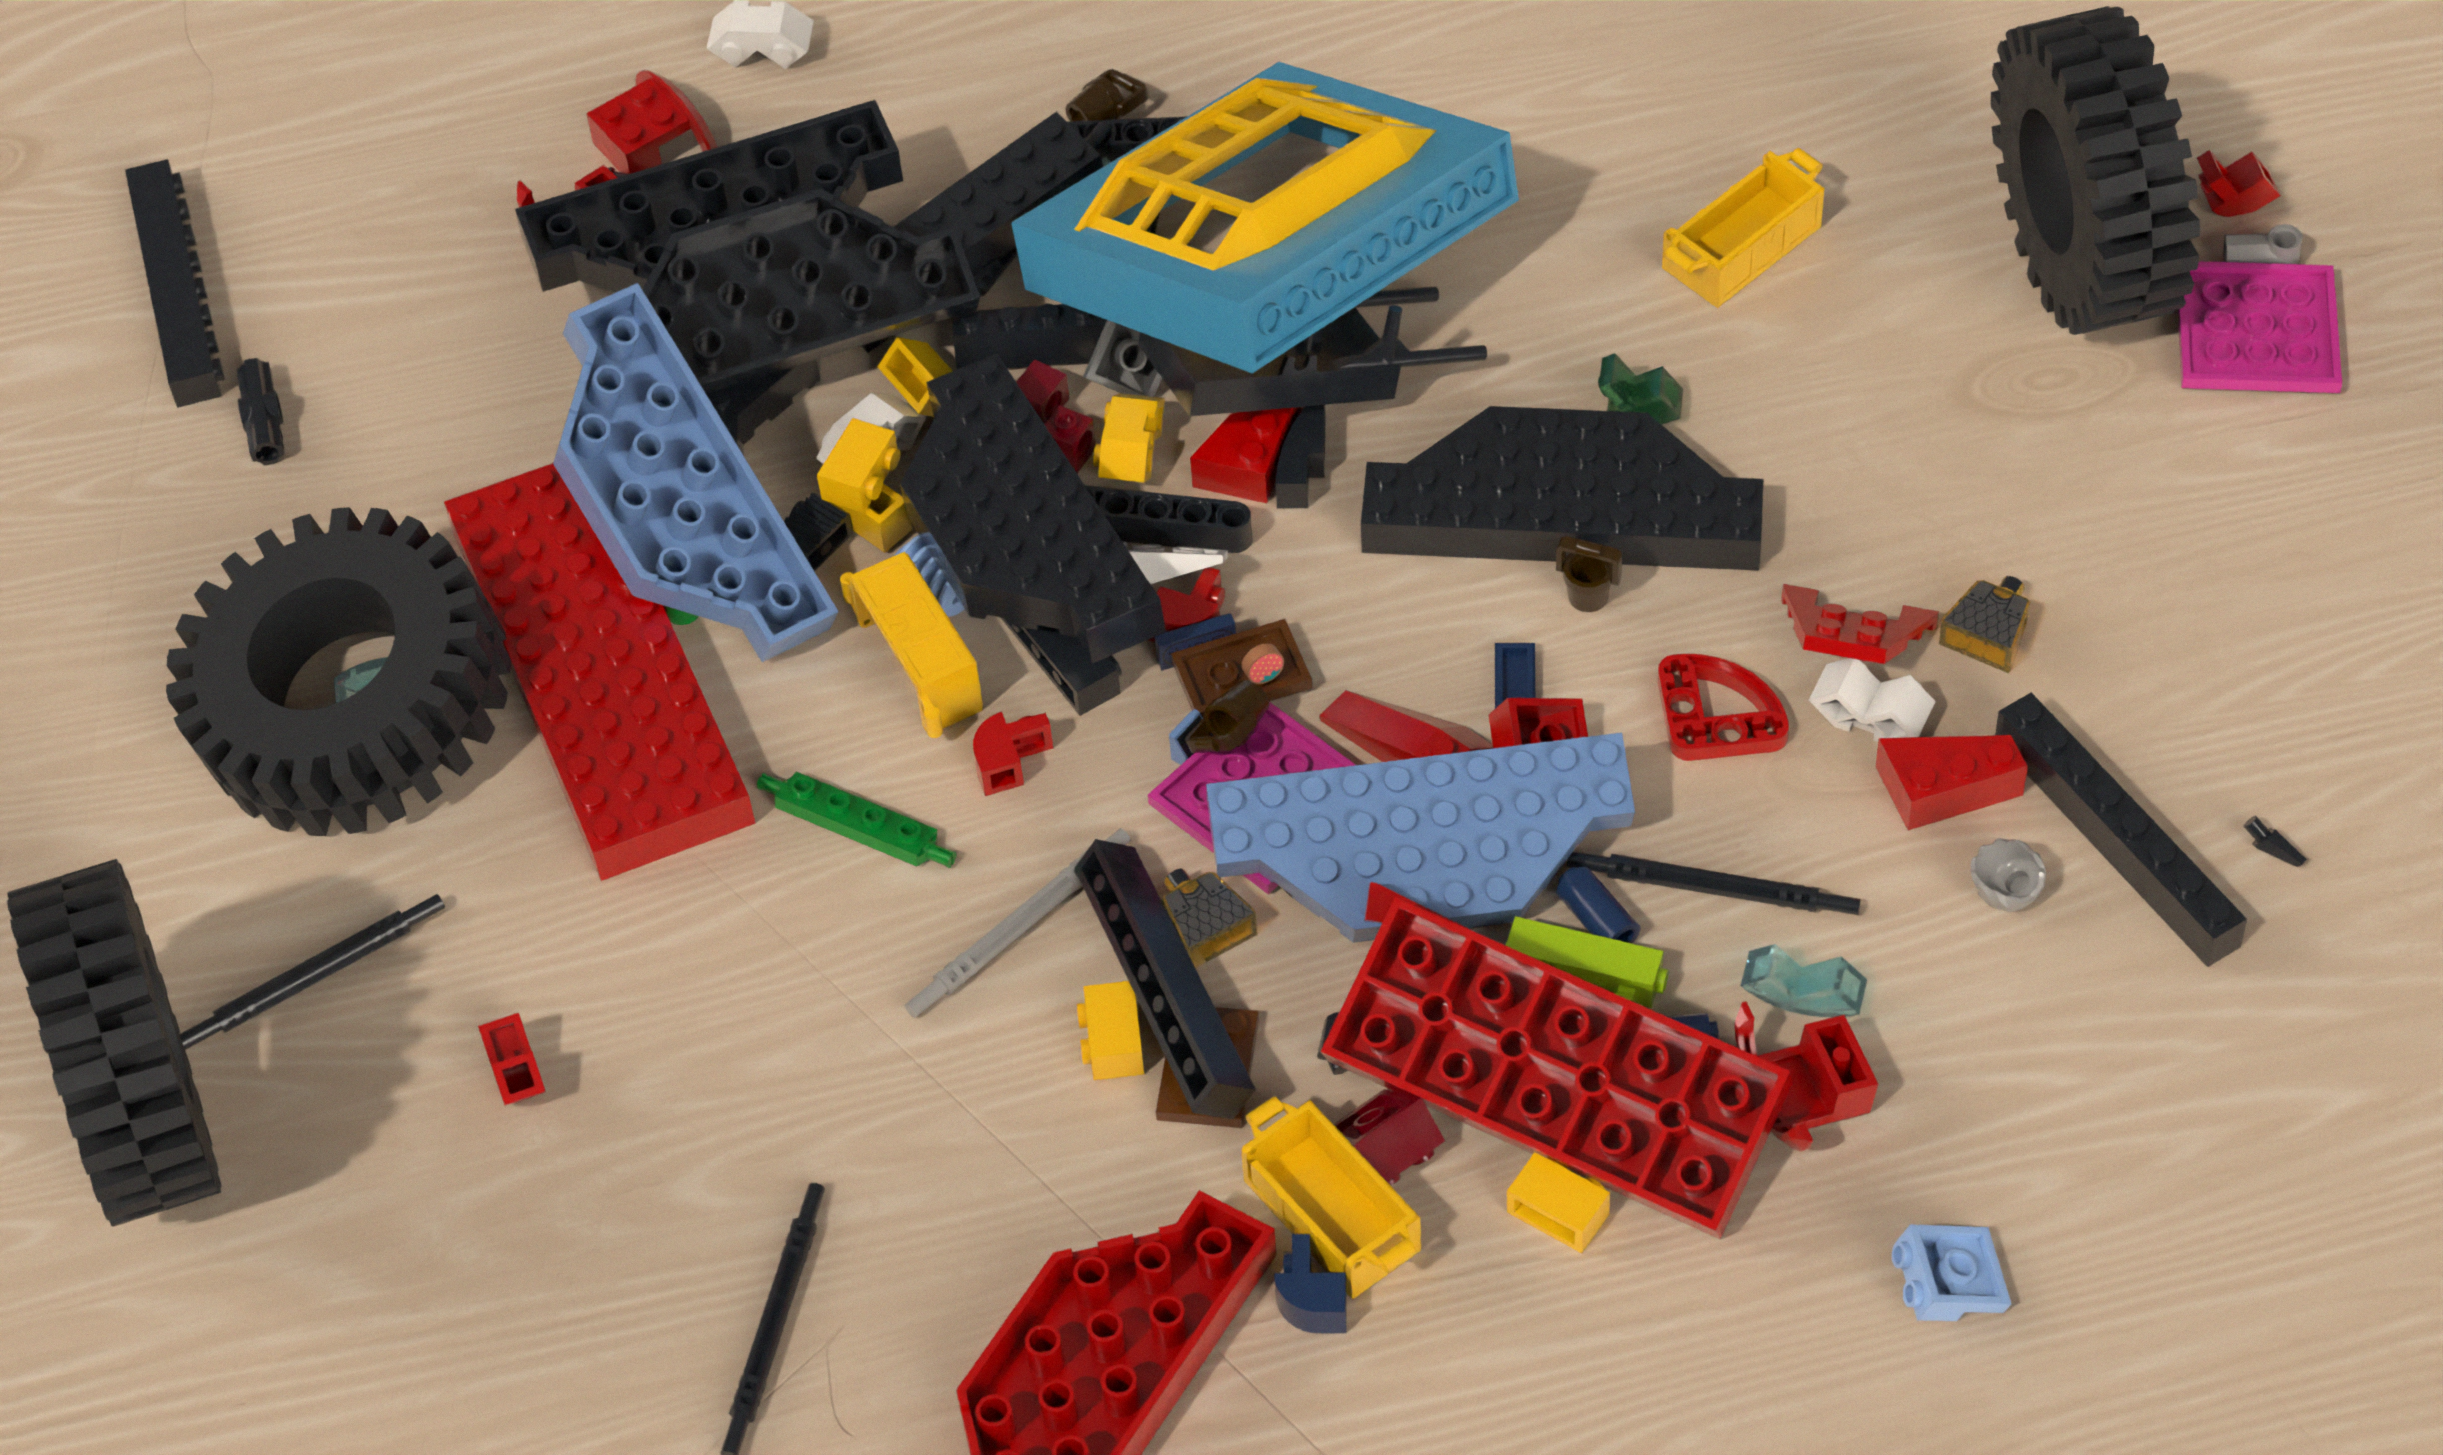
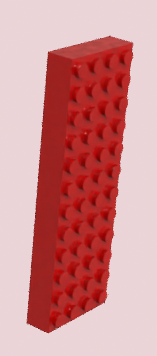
M548 464L444 501L453 534L467 567L505 631L507 639L501 641L510 656L512 673L600 880L609 879L756 824L747 789L663 605L635 597L631 594L554 464Z

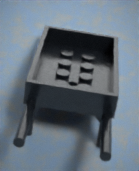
M1436 286L1380 290L1254 373L1244 371L1141 332L1138 341L1140 348L1189 416L1395 399L1401 367L1483 361L1487 358V348L1485 345L1410 351L1398 339L1403 310L1398 304L1437 302L1439 290ZM1391 305L1389 306L1381 338L1378 337L1356 308Z

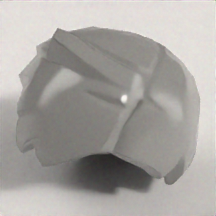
M1998 838L1992 844L1982 845L1977 856L1971 860V876L1978 890V895L1990 907L2007 912L2019 911L2031 902H2034L2045 887L2046 869L2040 855L2023 841Z

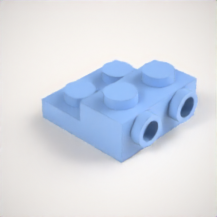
M1910 1224L1892 1248L1893 1265L1903 1270L1906 1280L1903 1287L1904 1303L1907 1307L1914 1308L1917 1320L1957 1321L1964 1312L2004 1313L2012 1304L1988 1227Z

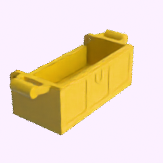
M1796 148L1793 152L1780 156L1772 151H1768L1763 155L1762 165L1758 166L1738 183L1732 185L1725 193L1697 212L1694 217L1677 230L1670 227L1663 233L1662 269L1716 308H1719L1821 227L1825 188L1816 183L1815 179L1822 170L1823 164L1801 148ZM1790 160L1793 161L1794 163H1796L1797 165H1799L1800 167H1802L1804 170H1806V171L1809 172L1810 174H1808V175L1805 174L1803 171H1801L1800 169H1798L1797 167H1795V166H1794L1793 164H1791L1789 161H1790Z
M904 551L857 573L846 572L841 575L840 582L844 601L851 605L860 627L867 628L874 624L877 625L895 657L913 683L917 692L922 726L929 737L938 738L943 734L944 728L983 711L977 662L908 553Z
M1273 1096L1246 1115V1120L1251 1126L1254 1139L1246 1143L1241 1149L1244 1182L1292 1234H1310L1311 1255L1328 1273L1345 1272L1346 1293L1352 1300L1421 1251V1224L1418 1214L1311 1100L1295 1108L1287 1103L1280 1102L1277 1097ZM1282 1111L1287 1114L1262 1132L1258 1129Z

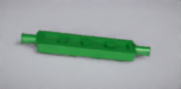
M797 771L792 777L784 781L769 776L766 773H762V776L757 781V789L775 795V808L916 867L930 859L947 868H951V865L956 860L957 854L955 851L937 845V829Z

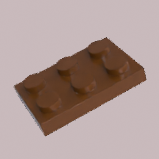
M1286 619L1171 653L1173 667L1192 711L1196 709L1204 717L1206 707L1214 699L1222 696L1238 681L1249 680L1242 670V661L1252 648L1261 644L1274 645L1284 658L1283 669L1277 677L1267 683L1257 684L1266 693L1269 702L1312 689V677Z
M1215 1007L1250 1076L1259 1023V1012L1255 1010ZM1165 1057L1156 1107V1118L1158 1121L1242 1128L1246 1104L1234 1119L1193 1113Z

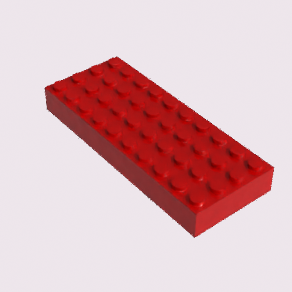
M1397 897L1394 898L1320 1051L1330 1063L1392 1091L1422 1097L1424 1103L1429 1108L1528 1153L1533 1154L1536 1152L1547 1159L1567 1167L1568 1170L1583 1178H1592L1601 1183L1605 1188L1720 1240L1794 1082L1791 1072L1787 1069Z

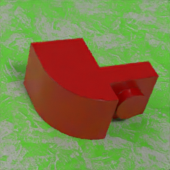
M2210 150L2197 157V161L2203 171L2198 174L2201 182L2199 184L2211 210L2217 215L2232 217L2252 213L2281 196L2268 168L2252 151L2227 167Z
M1211 567L1204 568L1190 595L1162 586L1159 587L1157 595L1161 600L1166 632L1220 616L1219 609L1225 598V588L1221 587L1220 570ZM1155 637L1149 639L1148 641L1155 642Z
M999 712L987 718L978 727L973 739V751L978 779L985 796L1024 785L1020 758L1054 749L1051 726L1046 712L1035 716H1025L1007 724L1003 713Z
M519 1012L479 1025L478 1029L504 1106L546 1093Z

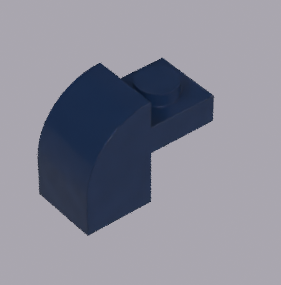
M1292 1234V1251H1284L1283 1254L1284 1273H1274L1276 1302L1280 1313L1292 1326L1308 1333H1347L1345 1272L1311 1273L1310 1234Z

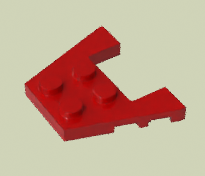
M1783 584L1781 602L1788 606V618L1794 619L1793 629L1803 650L1885 664L1906 650L1909 640L1919 641L1926 628L1933 631L1937 627L1939 611L1903 605L1898 620L1888 619L1887 615L1882 612L1865 611L1863 614L1847 611L1844 606L1839 604H1825L1823 607L1817 606L1819 590Z

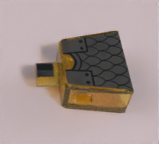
M2005 576L1999 586L1985 580L1976 581L1942 618L1939 644L2009 674L2028 623L2031 602L2028 598L2021 596L2025 590L2024 584L2013 576Z
M1179 868L1172 871L1165 878L1164 884L1170 892L1164 895L1162 902L1195 968L1258 935L1256 911L1215 872H1206L1192 880L1185 869Z

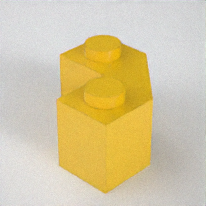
M1119 393L1112 396L1111 402L1106 403L1104 413L1105 427L1101 444H1096L1093 457L1094 467H1099V478L1143 483L1151 479L1154 441L1162 436L1165 398Z

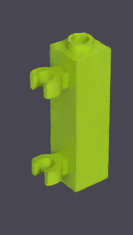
M1517 916L1514 918L1506 942V946L1647 1008L1652 1009L1656 993L1664 994L1667 986L1669 969L1663 968L1664 951Z

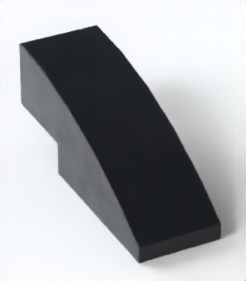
M1325 405L1304 407L1290 428L1277 464L1275 482L1277 509L1308 508L1309 478H1325Z

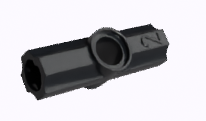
M258 358L244 360L241 367L237 368V378L241 398L237 399L244 431L247 434L252 462H259L264 466L277 463L278 459L285 455L280 425L284 424L281 405L277 392L274 389L269 362L261 361Z

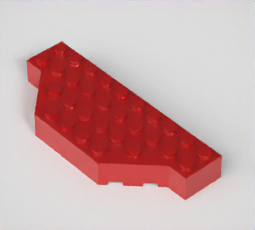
M1199 1190L1175 1224L1158 1227L1159 1232L1133 1238V1234L1097 1242V1247L1072 1252L1071 1248L1053 1252L956 1389L970 1455H1141L1276 1257L1275 1228Z

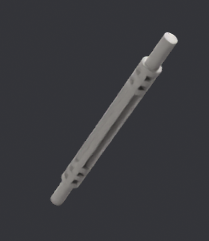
M1120 828L1105 841L1126 845L1130 842V837L1125 830ZM1085 852L969 949L959 954L953 962L948 963L942 971L937 972L933 976L934 981L905 1004L908 1013L916 1018L941 996L952 994L958 986L963 985L969 977L974 976L981 967L1071 893L1076 892L1082 884L1074 867Z

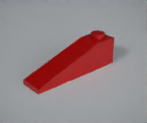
M1347 690L1319 715L1321 722L1381 762L1493 749L1492 743L1466 726Z
M1507 698L1488 715L1493 748L1588 737L1582 698Z

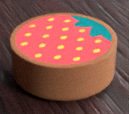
M1272 644L1255 646L1245 655L1242 661V670L1248 679L1255 684H1264L1273 680L1279 675L1284 666L1283 656Z

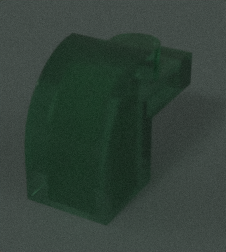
M1616 353L1602 358L1598 385L1601 393L1608 397L1607 411L1646 412L1661 425L1680 419L1683 388L1663 366L1635 375Z

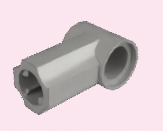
M2281 224L2271 228L2265 234L2224 235V262L2299 264L2303 239L2302 233L2295 226Z

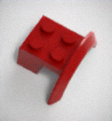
M642 70L636 74L635 87L586 113L593 144L619 172L631 174L661 165L662 160L659 147L690 129L695 135L702 152L718 147L703 117L686 95L669 79L649 70Z
M1747 1001L1742 1002L1734 1022L1737 1048L1789 1070L1794 1080L1771 1129L1776 1138L1793 1150L1805 1151L1813 1143L1808 1129L1871 1112L1879 1083L1844 1014L1805 1024L1799 1045L1757 1055L1754 1037L1755 1018Z

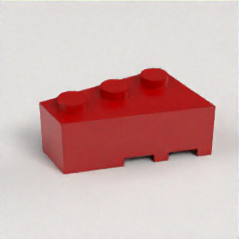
M1301 407L1231 413L1190 457L1192 487L1267 504L1276 482L1277 464L1284 441L1291 426L1301 413Z
M2011 735L1879 738L1875 766L1908 831L2023 796L2028 769Z

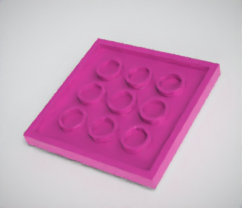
M2199 261L2198 269L2189 271L2194 281V287L2191 294L2184 295L2186 301L2184 307L2178 309L2181 388L2340 393L2342 372L2334 265Z
M1269 702V708L1245 745L1230 751L1194 753L1148 794V804L1214 853L1207 806L1206 784L1355 766V764ZM1260 873L1243 875L1268 895L1278 886L1274 881L1270 882Z

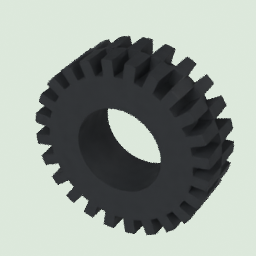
M2109 6L2008 30L2005 33L2007 40L2000 41L1997 48L2000 62L1994 63L1992 77L1999 90L1991 92V108L2000 120V125L1992 126L1993 144L2003 153L2004 163L1996 164L1999 182L2008 185L2010 199L2004 203L2008 221L2015 219L2017 221L2019 231L2014 240L2019 257L2029 255L2027 277L2033 288L2041 287V304L2047 313L2054 311L2055 323L2062 329L2069 327V333L2072 335L2089 333L2175 313L2174 310L2181 309L2186 304L2184 295L2192 293L2194 281L2189 271L2198 269L2199 254L2190 239L2200 237V219L2191 211L2188 203L2189 200L2198 198L2196 179L2185 175L2183 159L2192 157L2188 138L2179 140L2175 127L2182 117L2181 109L2177 98L2166 99L2165 92L2169 82V75L2163 63L2153 65L2155 46L2148 35L2139 36V22L2132 15L2124 17V10L2117 6L2111 8Z
M344 507L332 509L328 533L322 531L311 514L292 519L295 542L285 546L272 529L261 533L254 539L264 558L252 566L236 552L228 556L221 565L232 581V584L226 590L206 580L200 585L194 596L207 617L188 614L181 615L175 630L187 648L169 649L166 664L177 680L166 685L168 701L178 714V716L174 717L176 726L228 797L232 796L240 808L251 817L256 818L261 812L272 827L286 832L289 831L296 819L306 833L311 836H327L332 814L348 834L366 831L367 806L373 804L388 823L397 821L407 816L400 793L412 786L416 788L427 804L441 795L443 791L432 772L442 764L461 777L474 762L461 740L462 738H467L488 744L496 728L485 709H504L508 691L499 675L511 673L510 656L501 641L507 639L502 624L461 556H457L451 544L444 536L437 532L431 537L423 523L410 516H406L398 526L390 512L380 508H371L364 525H362L351 508ZM382 632L395 635L392 649L381 670L365 687L354 695L323 708L299 710L285 707L286 696L294 677L302 666L325 646L338 639L358 633Z
M118 859L7 892L9 898L7 906L12 918L10 919L11 929L18 946L16 951L19 963L28 983L26 990L30 1004L39 1022L40 1030L38 1032L41 1042L53 1069L52 1077L58 1095L62 1096L73 1138L77 1139L83 1167L86 1174L90 1176L93 1192L98 1203H101L107 1221L109 1220L111 1226L114 1227L221 1193L222 1186L218 1174L217 1161L212 1149L213 1144L202 1113L204 1111L200 1096L192 1078L193 1072L188 1055L180 1038V1029L175 1014L172 1012L167 988L162 973L159 972L154 949L149 935L146 934L141 912L137 902L135 903L131 886L125 877L124 870Z

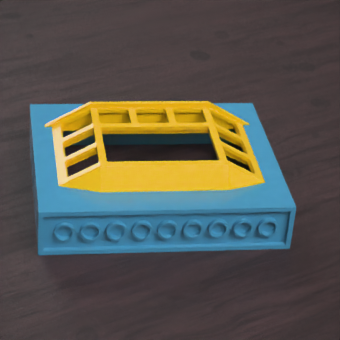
M1277 62L1011 223L1025 290L1244 371L1254 373L1519 201L1510 132L1299 67ZM1289 132L1340 148L1253 203L1201 187ZM1183 198L1196 203L1172 239H1166L1146 232L1159 212ZM1212 209L1238 217L1213 254L1187 246Z

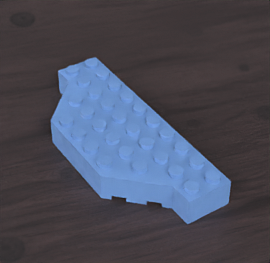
M636 283L569 313L563 335L581 363L582 369L553 464L631 594L641 599L742 629L761 662H765L829 630L839 612L639 284Z
M1622 733L1206 784L1207 806L1217 878L1260 873L1270 882L1274 881L1290 893L1293 899L1319 918L1321 916L1340 930L1339 933L1353 943L1374 940L1382 925L1381 923L1364 921L1370 882L1378 883L1466 928L1513 923L1515 916L1524 917L1543 889L1545 890L1571 853L1590 831L1630 827L1635 814Z

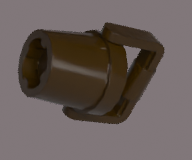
M1109 69L1086 84L1082 91L1066 105L1065 109L1068 120L1071 122L1121 119L1148 100L1149 96L1146 85L1130 75L1115 69ZM1113 83L1133 94L1124 99L1119 89Z
M1567 536L1560 539L1556 549V571L1563 572L1568 599L1575 609L1581 612H1595L1605 606L1608 601L1611 584L1619 586L1621 581L1622 552L1620 550Z
M1241 680L1222 696L1214 699L1206 707L1201 721L1185 737V742L1191 752L1230 751L1245 745L1269 708V699L1266 693L1257 684L1249 680Z

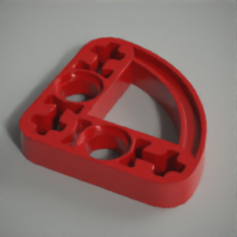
M1673 654L1666 656L1659 663L1658 687L1670 749L1677 758L1684 761L1770 753L1785 747L1788 742L1789 731L1786 712L1772 689L1754 673L1728 660L1702 654ZM1678 671V674L1682 677L1681 687L1675 688V680L1671 672ZM1697 679L1718 683L1738 692L1748 699L1759 712L1704 717ZM1685 701L1693 706V710L1688 713H1678L1671 706L1676 702ZM1764 728H1772V731L1776 734L1768 735L1767 730H1764ZM1728 729L1738 732L1741 737L1737 741L1726 742L1718 734ZM1748 729H1752L1751 736L1753 738H1748ZM1706 733H1711V743H1707ZM1691 736V740L1694 743L1687 744L1683 737Z

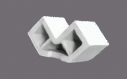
M735 0L713 17L707 50L735 68L753 53L759 51L778 65L787 69L808 52L814 20L787 2L771 1L770 6H750L747 0Z
M870 393L832 425L830 431L826 433L822 440V448L816 459L824 464L852 418L895 431L898 449L910 451L926 417L918 414L913 407L894 394Z
M1852 658L1826 664L1809 698V701L1834 727L1850 732L1852 726L1874 733L1873 740L1877 742L1879 738L1919 737L1936 702L1911 675L1881 683L1864 663Z

